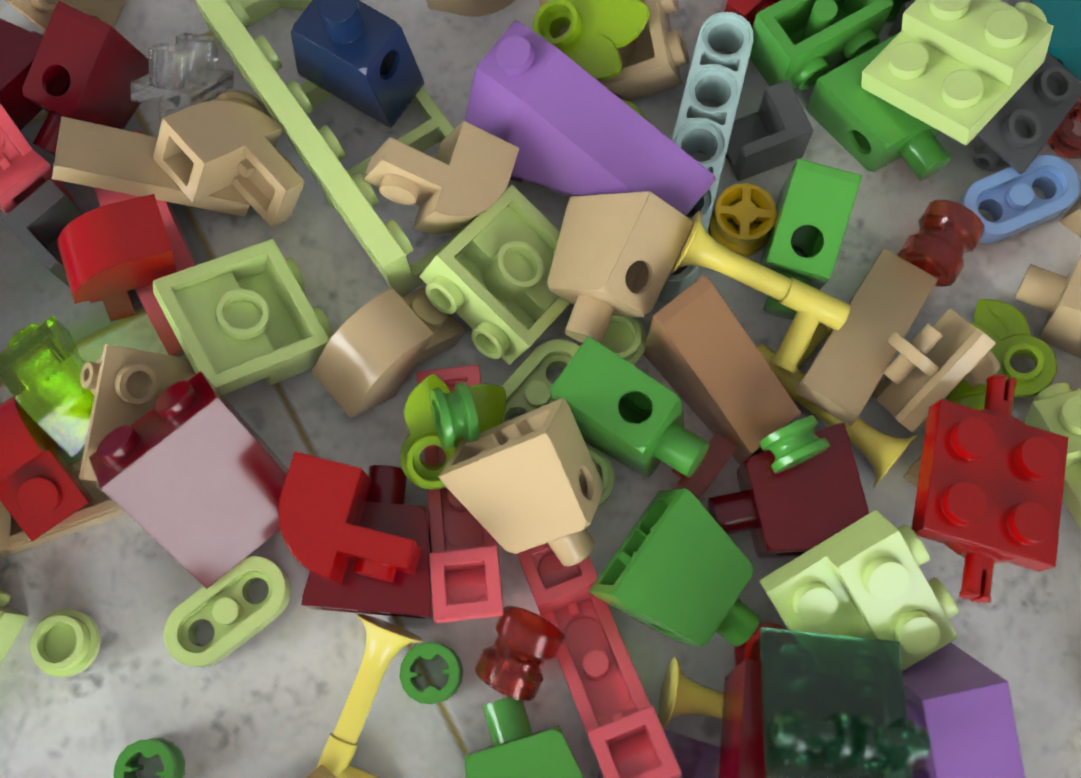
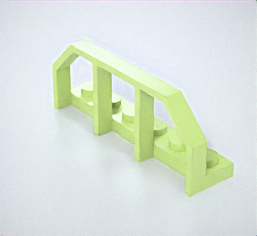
M194 0L217 44L222 45L265 107L269 117L283 128L282 133L321 187L326 200L340 214L386 280L389 289L393 288L400 297H403L425 283L419 276L435 256L470 223L454 231L452 239L409 266L406 255L414 251L412 245L394 219L385 224L382 222L373 207L379 204V200L370 186L371 184L363 181L372 156L346 171L340 163L346 157V154L334 133L327 125L317 130L308 117L309 114L314 112L313 107L333 95L308 80L301 85L294 79L285 84L276 72L282 68V64L270 43L263 35L253 40L246 28L280 8L305 11L312 0ZM422 86L412 102L426 119V122L397 140L424 152L438 142L443 141L454 128Z

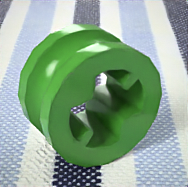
M465 382L456 383L454 390L450 393H444L439 387L431 389V412L442 447L444 449L453 447L454 441L460 437L465 438L469 443L478 441V418L473 397Z
M814 415L797 420L773 432L759 442L763 451L769 450L774 454L775 461L771 465L774 473H779L801 464L830 447L827 438L821 439L815 434V426L818 424V421Z
M426 642L416 645L406 654L401 663L399 677L402 688L410 698L419 703L437 704L448 700L457 693L463 679V667L460 658L453 649L444 644ZM439 656H442L448 664V668L441 671L443 674H449L446 685L442 689L436 685H430L425 690H422L415 678L422 676V673L415 672L418 661L421 658L434 661Z
M163 738L138 740L128 745L119 754L114 766V778H137L136 770L144 768L143 765L137 764L141 756H144L146 759L160 757L164 764V770L156 772L157 776L163 778H183L185 775V760L181 750L173 742Z

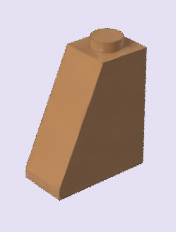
M705 275L653 315L643 355L740 465L744 460L765 452L762 450L759 442L773 432L793 423L801 414L714 284Z

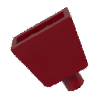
M59 1L53 11L22 87L25 98L49 113L32 144L55 156L61 116L124 129L159 77L161 70L111 25Z
M845 423L835 424L815 432L817 437L821 439L827 438L830 447L807 461L785 471L774 473L771 465L774 463L775 457L769 450L744 460L737 469V479L741 492L708 498L710 515L727 535L750 530L758 558L799 557L868 515L869 510Z
M387 465L369 466L368 476L372 479V484L359 526L414 540L422 548L415 575L396 571L394 582H387L353 572L356 560L349 559L342 585L310 571L301 605L315 610L434 620L429 553H432L429 510L423 506L404 504L407 477L402 468Z

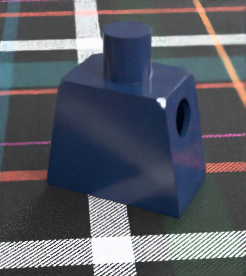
M312 0L292 27L290 33L298 74L390 129L424 85V79L402 28L395 20L359 0Z

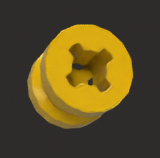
M750 183L732 185L725 189L717 198L708 229L709 235L718 243L746 258L758 253L766 243L769 232L775 223L777 212L774 200L760 186ZM734 220L739 225V231H737V228L733 226L731 221Z

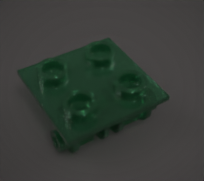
M764 627L760 629L766 778H913L912 765L916 759L925 760L928 757L930 738L926 729L916 728L915 723L911 719H907L899 641Z

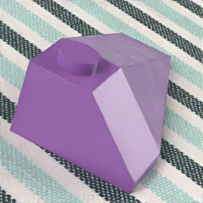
M517 20L512 23L475 69L465 121L519 148L510 177L511 180L521 183L523 180L540 184L549 187L554 193L571 197L572 194L587 196L650 191L685 216L716 181L714 174L571 58Z

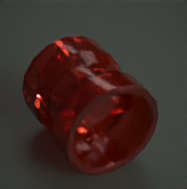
M935 200L929 203L918 220L920 229L918 234L910 235L897 255L937 278L938 281L935 286L946 287L951 286L964 268V253L973 251L985 233V227L981 219L965 206L949 200Z
M506 606L503 608L504 616H499L495 624L497 638L492 646L483 649L475 666V673L484 683L501 694L521 701H532L535 699L544 681L541 670L546 660L556 657L565 639L564 634L558 627L538 614L517 606Z

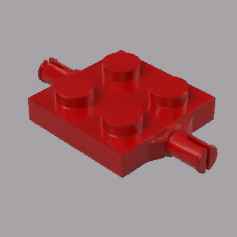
M997 374L987 377L984 410H976L943 399L929 407L911 527L917 536L943 543L956 554L965 558L959 597L964 600L970 599L971 602L976 603L991 602L994 564L1011 563L1038 572L1056 568L1069 437L1026 425L1021 420L1015 418L1012 415L1017 380L1013 377L1007 379V375Z

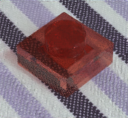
M717 431L709 441V449L703 461L692 476L688 478L675 469L671 470L681 478L674 489L686 488L699 500L738 447Z

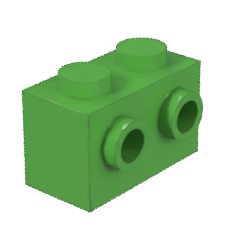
M780 0L757 13L752 28L753 45L750 60L769 86L788 80L793 89L798 87L799 90H806L814 86L818 78L827 74L830 68L846 59L850 61L878 45L880 42L878 36L894 3L891 0Z

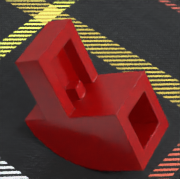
M154 194L104 205L88 211L71 221L61 231L57 240L74 303L103 301L110 321L135 315L128 293L129 290L153 285V280L177 272L172 248Z
M28 392L15 394L0 404V501L29 539L34 541L94 499L56 450L65 441Z
M294 451L279 500L278 516L281 534L286 546L296 560L305 568L323 578L342 585L349 559H354L356 562L353 572L387 582H394L396 571L415 575L422 548L414 540L359 526L372 484V479L362 468Z

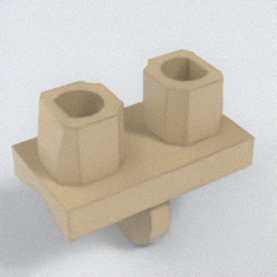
M949 309L933 327L927 324L911 343L895 331L887 342L901 354L883 372L887 378L876 388L871 396L912 433L918 426L926 430L929 407L941 399L947 400L945 397L962 379L975 388L985 385L987 377L994 375L1000 369V363L990 350L996 342L952 309Z

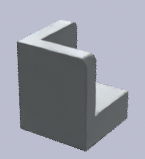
M788 80L766 87L758 112L734 121L726 158L738 182L802 158L814 130Z
M49 179L1 220L51 273L70 287L57 240L61 231L71 221L84 213Z

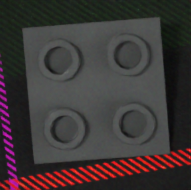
M1047 52L1044 63L977 134L980 139L974 145L975 155L973 156V161L980 169L993 171L996 167L1009 164L1020 175L1025 173L1081 97V82L1050 53Z

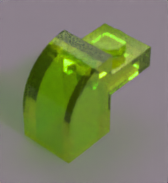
M52 315L40 325L37 323L27 325L10 339L7 349L0 354V378L31 418L73 457L85 448L94 395L91 389L83 388L81 385L80 377L82 368L86 363L85 360L80 356L70 332Z

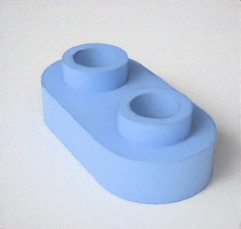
M1054 155L1036 156L1025 173L1021 175L1013 167L1006 168L976 181L960 198L956 207L958 225L968 237L977 242L990 244L1003 241L1060 216L1075 202L1079 195V176L1071 164ZM1032 187L1040 188L1045 193L1047 199L1037 197ZM978 209L989 211L994 218V222L984 219L979 214Z

